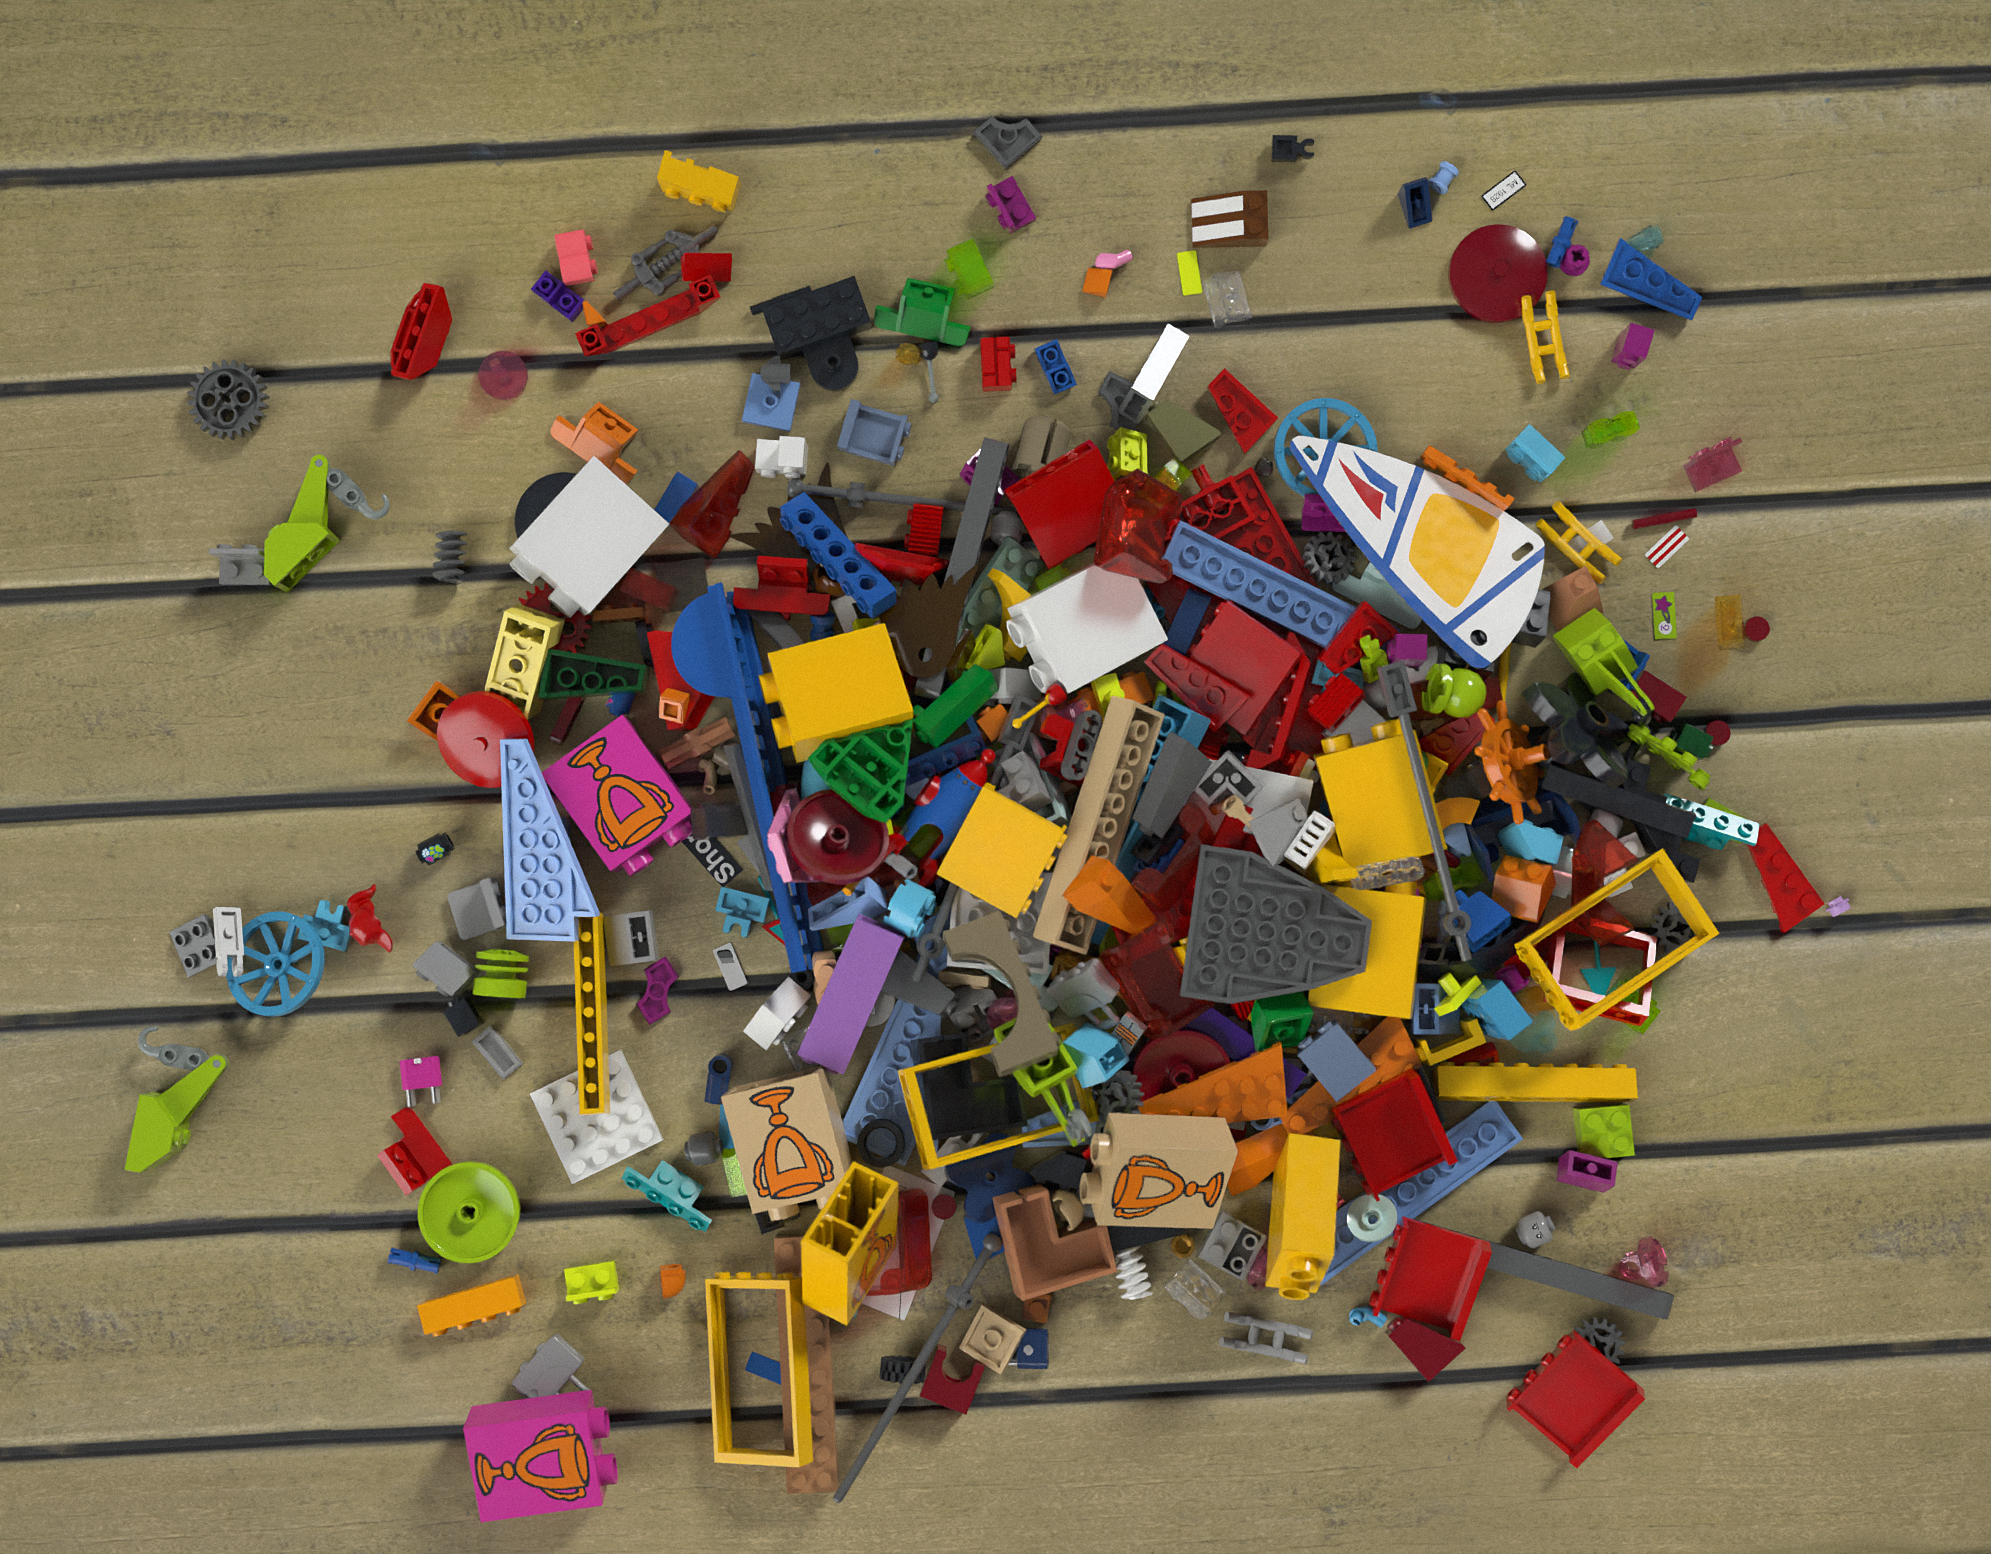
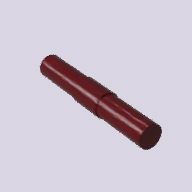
M1692 508L1632 520V528L1635 530L1697 518V510Z

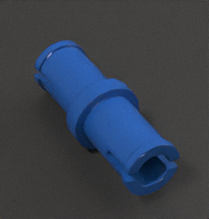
M1564 216L1557 236H1554L1552 239L1553 246L1546 259V263L1551 267L1560 268L1566 250L1571 247L1572 242L1570 240L1579 223L1572 217Z
M393 1247L390 1250L389 1264L410 1267L412 1271L420 1269L436 1274L439 1272L438 1267L441 1265V1257L420 1254V1251L417 1250L409 1252Z

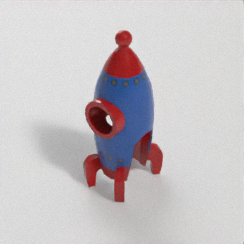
M985 749L981 753L980 760L961 765L941 778L933 775L916 797L914 803L917 805L903 827L892 826L894 833L889 835L888 849L883 861L892 851L898 855L922 825L930 823L938 826L942 832L919 862L920 868L918 871L920 873L918 875L921 880L918 885L928 888L939 876L936 873L942 861L940 856L953 844L981 789L986 784L987 764L995 760V752L991 749Z

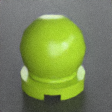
M1434 663L1429 668L1425 680H1429L1427 692L1422 691L1424 710L1434 714L1441 713L1443 710L1448 715L1461 718L1470 717L1482 708L1487 690L1479 674L1467 668L1451 670L1447 664Z

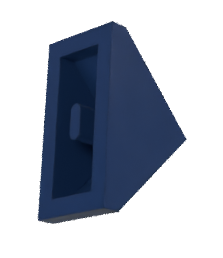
M1424 177L1402 184L1397 195L1409 229L1433 222L1428 179Z

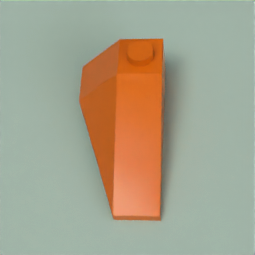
M1093 855L1062 894L1077 911L1138 937L1143 936L1156 918L1125 876L1109 860Z
M1282 1123L1267 1130L1256 1131L1234 1141L1238 1152L1227 1184L1232 1196L1256 1187L1275 1170L1288 1137ZM1313 1130L1302 1134L1307 1136H1315Z

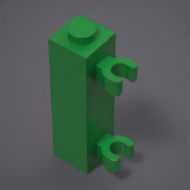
M974 664L967 672L964 670L962 676L925 710L919 705H915L912 709L913 715L916 717L913 719V724L916 729L915 734L922 743H929L937 748L999 690L993 674Z

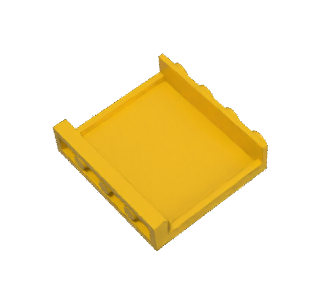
M987 782L981 789L936 874L1017 918L1020 912L1025 914L1032 900L1028 899L1032 890L1037 892L1044 880L1040 877L1043 870L1049 871L1056 858L1052 856L1055 848L1061 849L1067 838V835L1064 834L1067 826L1059 827L996 792V787Z

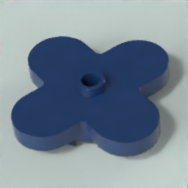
M993 1133L983 1141L982 1145L1009 1136L1004 1133ZM1015 1145L944 1166L946 1178L952 1184L966 1189L964 1212L972 1222L984 1224L996 1216L993 1197L1013 1191L1019 1195L1018 1190L1035 1185L1033 1178L1027 1172L1012 1166L1015 1156ZM987 1173L991 1174L994 1177V1181H989L987 1179Z

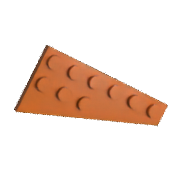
M1387 1016L1356 1044L1374 1064L1376 1071L1337 1102L1319 1080L1316 1081L1310 1089L1287 1108L1288 1117H1280L1287 1135L1289 1133L1302 1135L1331 1122V1118L1334 1117L1331 1110L1332 1107L1413 1068L1416 1064H1421L1401 1018Z
M1281 1042L1275 1043L1271 1048L1252 1053L1250 1057L1239 1062L1234 1061L1200 1076L1198 1080L1188 1084L1184 1083L1166 1094L1161 1093L1143 1101L1144 1106H1139L1138 1110L1141 1114L1220 1117L1225 1118L1227 1123L1288 1117Z

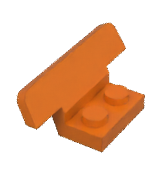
M600 402L582 416L577 427L560 415L555 419L550 430L553 438L587 462L595 456L625 484L630 483L637 470L620 459L619 455L622 449L637 435V428Z

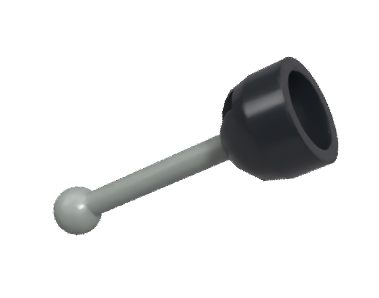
M922 343L918 345L921 358L926 360L928 364L931 392L929 401L935 403L938 401V395L935 393L932 360L938 355V343Z

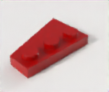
M1225 368L1207 386L1245 455L1278 420V417Z
M1362 601L1317 658L1334 674H1339L1366 655L1360 645L1361 638L1369 635L1371 641L1378 639L1379 646L1381 647L1382 644L1400 633L1366 601Z
M1477 712L1470 717H1454L1418 739L1420 750L1425 753L1429 752L1448 763L1444 773L1450 776L1481 740L1485 727L1479 719Z

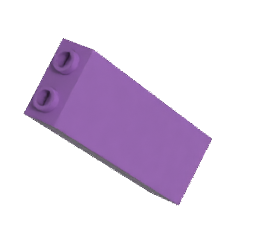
M860 913L858 914L797 1055L802 1056L801 1059L809 1064L818 1063L825 1066V1070L832 1074L841 1073L844 1075L905 934Z

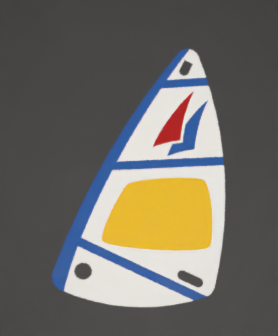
M1307 436L1293 438L1290 443L1291 452L1308 479L1351 539L1392 588L1469 665L1475 668H1484L1492 663L1519 632L1534 603L1544 564L1545 545L1542 538L1520 521L1482 497L1425 469L1384 454L1344 443ZM1308 445L1318 454L1316 461H1312L1302 451ZM1527 542L1533 545V550L1521 560L1515 561L1512 559V553ZM1482 630L1487 636V642L1482 646L1473 644L1470 639L1472 631Z

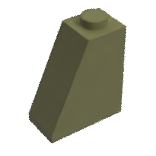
M1169 400L1163 403L1157 401L1148 408L1149 412L1146 415V420L1179 466L1214 443L1221 436L1218 429Z

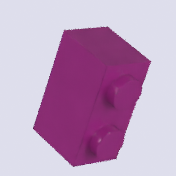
M1630 323L1618 336L1611 362L1617 363V367L1625 370L1636 368L1647 358L1655 330Z
M1396 634L1389 641V644H1386L1385 651L1389 664L1404 661L1405 667H1420L1427 660V635Z
M1569 1150L1559 1157L1556 1181L1605 1193L1615 1186L1618 1162Z

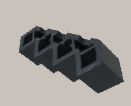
M1624 759L1628 779L1618 787L1666 803L1668 797L1645 790L1651 766L1634 760ZM1629 818L1630 822L1635 825L1639 833L1638 837L1647 854L1651 855L1663 848L1686 883L1695 882L1700 859L1678 852L1682 836Z

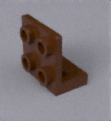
M641 571L626 572L595 606L596 611H592L593 621L597 625L646 620L643 573Z

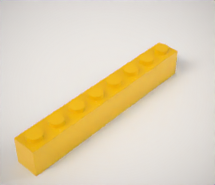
M600 912V916L596 917L578 916L579 940L574 941L579 1114L581 1115L611 1114L604 915Z
M1443 1062L1432 1070L1433 1089L1438 1101L1631 1103L1638 1098L1636 1068H1627L1625 1064L1612 1065V1068H1603L1602 1064L1587 1065V1068H1578V1064H1564L1563 1067H1553L1551 1063L1539 1064L1538 1067H1529L1528 1063H1516L1513 1067H1504V1063H1490L1489 1067L1479 1066V1063L1476 1062L1465 1063L1464 1066H1455L1453 1062Z

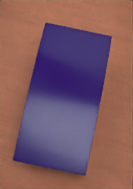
M546 270L531 288L537 296L572 323L583 310L582 303L585 300Z

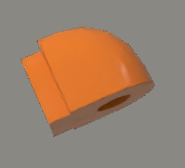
M681 1264L659 1265L663 1299L676 1296L685 1285L686 1271L682 1269Z

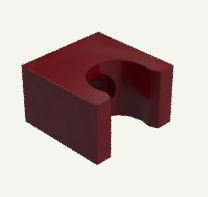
M938 1344L919 1396L967 1415L985 1365L976 1359L973 1362L971 1372L967 1376L959 1379L952 1378L944 1371L942 1364L946 1358L947 1347Z

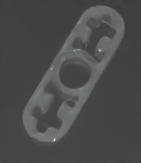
M1406 857L1357 866L1355 868H1357L1358 878L1351 879L1352 887L1356 890H1366L1416 881L1424 875L1425 871L1420 858ZM1392 871L1388 875H1382L1385 872Z

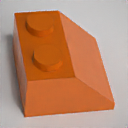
M1505 855L1495 874L1491 899L1508 911L1512 917L1538 923L1557 884L1552 866Z

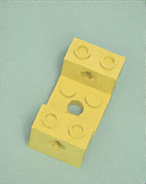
M521 604L504 611L484 691L501 695L514 703L527 720L540 713L544 700L538 698L539 683L548 649L559 643L565 620ZM513 659H518L522 662V671H517L513 668Z

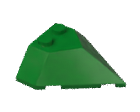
M913 719L905 720L903 723L892 726L888 724L851 733L849 736L838 739H826L808 757V760L825 784L866 817L887 823L903 806Z

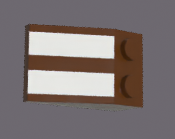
M1267 190L1237 191L1191 199L1192 248L1266 246L1269 239Z

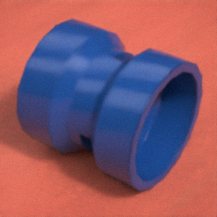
M828 612L823 616L810 615V622L813 624V628L810 630L811 640L817 641L835 636V631L832 629V625L835 623L834 613Z

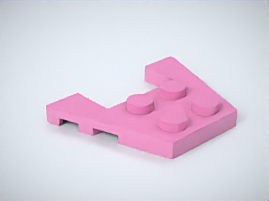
M796 788L786 790L767 834L768 846L776 859L777 872L782 876L784 883L820 882V880L807 874L798 866L788 849L786 839L787 825L794 808L800 802V798Z

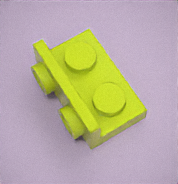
M1120 427L1114 435L1109 437L1107 448L1109 449L1107 467L1114 481L1120 475L1143 481L1147 477V434Z
M615 1260L564 1269L568 1293L566 1301H573V1304L589 1302L588 1298L598 1297V1300L611 1299L613 1294L619 1291Z

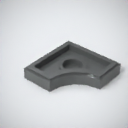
M991 116L974 131L976 138L1005 170L1042 140V135L1027 119L1019 123L1006 124L999 122Z
M1109 371L1098 395L1104 398L1111 408L1112 419L1110 427L1115 430L1122 427L1135 431L1138 424L1117 412L1133 382Z

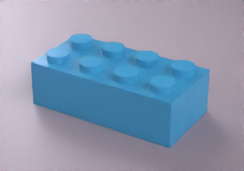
M1481 979V984L1461 1004V1007L1469 1016L1472 1015L1477 1019L1484 1036L1488 1035L1489 1037L1510 1040L1533 1022L1501 980Z

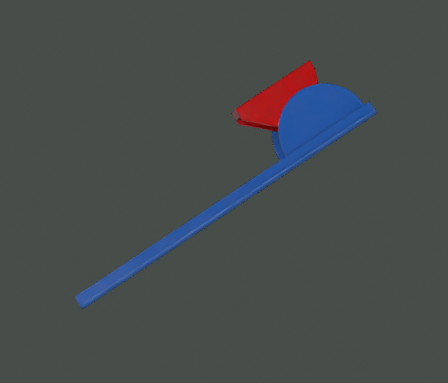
M716 583L715 585L708 586L707 594L693 600L682 611L675 623L673 632L659 630L647 632L660 696L667 688L690 694L683 724L666 720L667 729L682 732L697 729L715 697L732 699L791 973L807 970L804 955H806L808 969H813V954L816 951H824L820 930L812 931L809 927L808 909L815 906L810 882L790 883L791 896L789 885L784 883L782 876L778 874L774 853L768 846L767 834L774 816L767 785L770 792L776 791L775 786L788 784L781 750L778 748L772 727L770 709L768 704L764 702L758 675L764 674L752 617L747 614V610H740L734 606L733 591L726 592V597L723 583ZM751 712H753L755 725L753 724ZM756 736H758V740H759V744H760V749H759V747H758V743H757V738H756ZM762 761H763V763H764V767H765V772H766V774H764ZM793 906H795L798 920H796ZM799 930H800V932H801V937H802L803 945L801 944V939H800V935H799Z

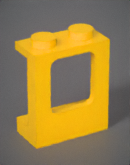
M1467 1017L1460 1020V1026L1464 1035L1429 1049L1426 1040L1414 1039L1415 1046L1413 1047L1419 1060L1424 1064L1433 1065L1486 1043L1477 1019Z

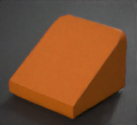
M1088 268L1082 292L1106 298L1112 270Z
M583 301L582 305L588 327L598 324L600 328L608 325L604 318L587 301Z
M667 688L660 696L659 718L683 724L690 694Z

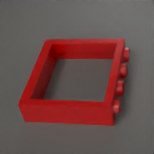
M1576 917L1551 933L1547 968L1574 1009L1581 1012L1605 996L1559 984L1565 931L1642 950L1641 972L1655 963L1657 937L1648 935L1645 932H1635L1619 925L1604 924L1596 919ZM1653 979L1639 988L1638 1004L1621 1000L1598 1016L1640 1027L1649 1017ZM1544 992V994H1543V1002H1547V1003H1548V1001H1547L1546 998H1545V992Z

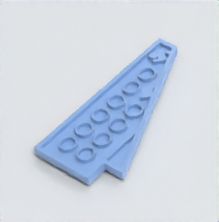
M500 739L507 939L579 940L578 916H600L598 907L528 739Z
M919 953L915 960L916 963H918L921 956ZM928 964L926 971L938 979L939 972L935 973L931 965ZM897 1000L843 1120L848 1141L857 1145L858 1135L863 1127L872 1120H891L900 1127L905 1138L904 1152L896 1163L903 1166L906 1165L916 1140L897 1070L914 1066L910 1040L940 1036L941 1016ZM875 1129L867 1137V1149L883 1157H888L895 1150V1136L887 1129ZM938 1139L933 1140L936 1153L938 1151Z

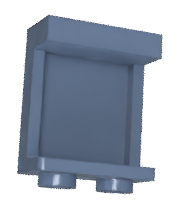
M851 399L837 447L839 451L895 467L896 461L902 460L905 447L901 446L903 437L908 438L912 424L908 423L907 415L899 416L861 405L860 401Z
M1335 1019L1332 1022L1328 1020L1318 1028L1319 1033L1313 1038L1308 1036L1298 1044L1297 1054L1337 1102L1374 1073L1376 1068Z

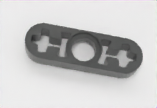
M1095 710L1082 711L1076 718L1061 765V773L1067 780H1081L1087 773L1102 726V718ZM1087 718H1089V721L1092 722V723H1091V726H1089V722H1087ZM1080 738L1085 741L1086 745L1083 752L1078 749ZM1072 765H1074V768L1076 769V773H1074V769H1072Z

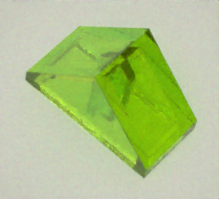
M1174 458L1163 466L1142 493L1160 509L1186 483L1193 473Z

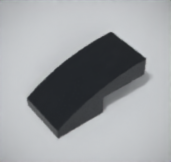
M1173 822L1163 838L1152 834L1150 837L1143 833L1130 853L1151 865L1174 846L1185 830Z

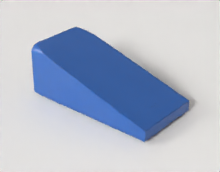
M677 471L654 511L673 528L699 489V485Z

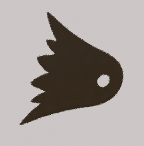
M828 462L821 473L818 486L832 487ZM788 495L787 502H789L790 500H792L793 497H790V496ZM808 495L847 537L834 497ZM775 507L767 508L772 526L764 523H755L754 525L760 533L729 535V537L745 543L770 557L807 559L810 575L809 582L812 586L816 587L811 573L815 566L820 565V563H816L813 560L810 551L805 546L801 547L798 544L795 535L790 530L784 529L780 522L781 509Z
M979 564L968 570L955 585H953V575H950L941 589L933 574L927 577L921 591L910 580L904 579L900 597L896 593V604L878 615L881 623L886 625L898 663L908 674L919 678L931 677L941 672L951 660L964 602ZM924 647L930 648L933 653L932 658L926 662L921 661L918 657L919 651Z

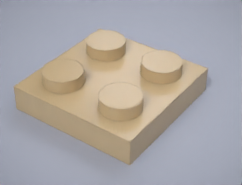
M984 1303L976 1314L959 1349L1001 1375L1005 1372L1026 1329Z

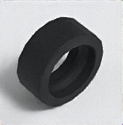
M872 1120L863 1127L858 1135L857 1147L859 1154L866 1163L873 1167L884 1168L891 1166L899 1160L904 1152V1133L891 1120ZM875 1129H887L895 1136L896 1147L888 1157H875L867 1149V1137Z

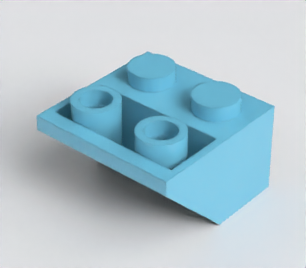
M1530 424L1504 449L1508 453L1507 457L1513 463L1520 464L1526 469L1525 473L1533 481L1538 480L1540 483L1551 475L1566 458Z
M1524 820L1520 825L1513 822L1498 831L1497 834L1508 856L1551 865L1552 867L1558 863L1564 836L1556 834V831L1551 828H1539L1533 826L1531 821Z
M1090 1023L1083 1024L1062 1042L1078 1068L1075 1076L1083 1089L1107 1081L1130 1060L1117 1037Z

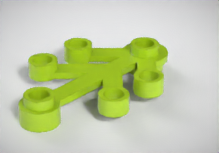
M1631 724L1629 726L1630 730L1627 735L1633 741L1640 745L1645 744L1646 748L1657 756L1661 754L1671 768L1677 771L1680 768L1684 769L1690 774L1687 778L1688 782L1699 790H1705L1710 783L1709 779L1711 776L1700 768L1697 771L1692 769L1697 762L1695 756L1686 751L1683 755L1674 752L1673 750L1677 746L1675 741L1667 736L1660 740L1650 735L1651 731L1643 724Z

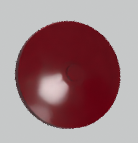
M1503 224L1483 226L1469 233L1456 247L1448 268L1449 286L1456 302L1471 316L1490 323H1504L1522 317L1521 297L1531 296L1533 308L1545 290L1548 276L1546 259L1537 242L1526 232Z
M827 789L810 794L798 803L790 816L786 839L791 856L807 874L827 883L850 884L869 877L879 868L888 849L889 832L886 823L864 816L835 791Z
M1174 1028L1157 1034L1145 1043L1135 1058L1132 1075L1137 1076L1136 1083H1142L1139 1092L1144 1093V1096L1140 1097V1101L1143 1102L1161 1093L1166 1094L1175 1090L1179 1085L1198 1080L1200 1076L1231 1062L1222 1045L1209 1034L1192 1028Z

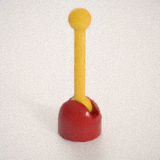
M1057 683L1051 685L1046 690L1045 700L1020 719H1014L1012 721L1013 727L1020 728L1025 720L1048 703L1058 705L1064 702L1067 696L1063 689Z

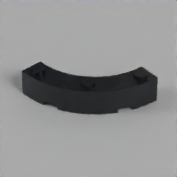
M1545 909L1538 923L1511 916V925L1475 953L1469 948L1472 959L1467 961L1461 960L1458 945L1455 944V941L1448 943H1424L1418 964L1422 979L1438 981L1440 977L1448 972L1452 974L1455 980L1487 972L1501 965L1516 954L1517 949L1514 944L1538 929L1544 917Z

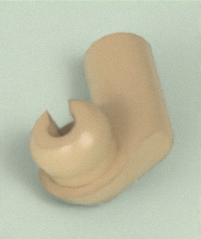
M702 759L698 768L699 772L706 773L702 790L705 794L711 795L715 791L718 780L716 767L712 760Z

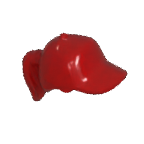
M373 884L370 888L353 894L347 900V906L351 912L349 935L361 946L376 943L391 953L393 948L392 939L381 928V922L375 916L374 904L371 901L376 892V885Z

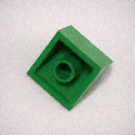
M1302 991L1255 1000L1250 1016L1256 1052L1271 1048L1273 1044L1281 1042L1282 1049L1297 1046L1305 1039L1314 1012Z

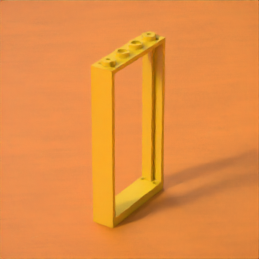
M1662 848L1514 944L1517 949L1516 953L1519 955V959L1526 963L1530 969L1533 980L1540 984L1544 990L1548 1003L1554 1006L1559 1013L1560 1021L1570 1031L1581 1028L1718 935L1719 932ZM1651 868L1696 936L1578 1015L1533 945Z
M729 1271L716 1272L715 1277L705 1279L715 1463L801 1467L812 1463V1429L802 1277H793V1273L790 1272L778 1273V1276H772V1272L757 1273V1276H751V1272H738L736 1276H730ZM724 1288L785 1289L794 1451L733 1447Z

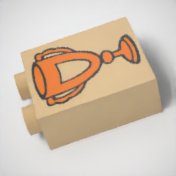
M821 1065L732 1087L721 1096L752 1214L768 1210L770 1220H781L798 1214L800 1212L798 1203L816 1199L818 1208L822 1209L853 1163L829 1072L825 1070V1066Z
M1109 1113L1103 1134L1095 1133L1091 1140L1090 1153L1094 1167L1092 1173H1083L1081 1176V1202L1083 1204H1091L1097 1225L1213 1229L1238 1152L1226 1119L1220 1117Z

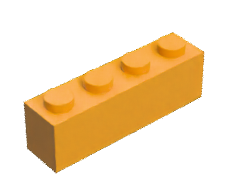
M519 1274L424 1301L417 1305L424 1334L433 1333V1337L448 1333L447 1328L457 1326L459 1330L472 1326V1321L481 1319L483 1323L496 1319V1314L505 1312L506 1315L520 1312V1307L526 1304V1299Z

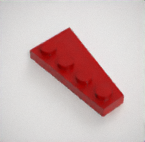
M1161 644L1144 662L1193 711L1210 719L1209 727L1214 732H1217L1251 697L1165 644Z
M1763 823L1760 825L1757 844L1755 846L1747 844L1755 867L1758 868L1763 887L1769 895L1770 904L1779 920L1781 932L1785 933L1825 903L1768 824Z

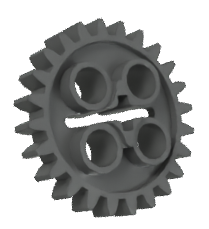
M223 359L220 367L217 363L212 362V370L204 366L205 375L202 376L196 373L199 382L190 383L195 387V391L187 392V394L193 397V400L187 401V404L194 407L189 411V414L197 416L194 419V423L197 425L202 424L200 429L204 432L209 430V435L212 437L218 434V437L224 440L226 435H228L231 440H235L237 433L240 437L245 438L244 430L254 433L251 426L253 424L261 426L257 420L258 417L266 418V415L261 411L262 409L269 408L267 404L263 403V400L269 399L270 396L262 392L268 387L265 384H259L263 378L260 375L255 376L256 370L253 368L248 369V365L245 363L239 366L237 361L232 360L229 366V363ZM226 378H231L230 386L223 388V381ZM246 393H250L249 401L247 403H242V396ZM215 396L214 405L207 407L208 399ZM227 397H230V403H227L225 400ZM229 412H234L233 420L226 422V415Z

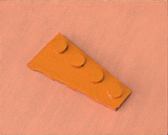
M1430 445L1420 456L1424 460L1423 464L1433 471L1437 469L1444 474L1443 478L1482 497L1503 511L1515 499L1509 494L1505 498L1499 495L1497 487L1490 482L1480 483L1477 481L1476 474L1469 469L1456 468L1458 465L1456 461Z

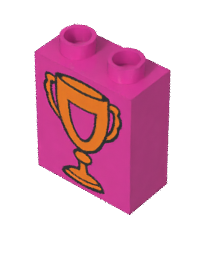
M624 715L619 716L542 772L545 781L610 871L619 872L624 868L627 874L632 877L655 860L648 850L665 839L672 848L695 831L689 820L698 815L631 720Z
M592 1389L471 1406L463 1430L481 1523L603 1506L607 1485L618 1483L616 1456L614 1453L603 1454L600 1439L607 1438L610 1435L608 1410L606 1406L595 1408Z

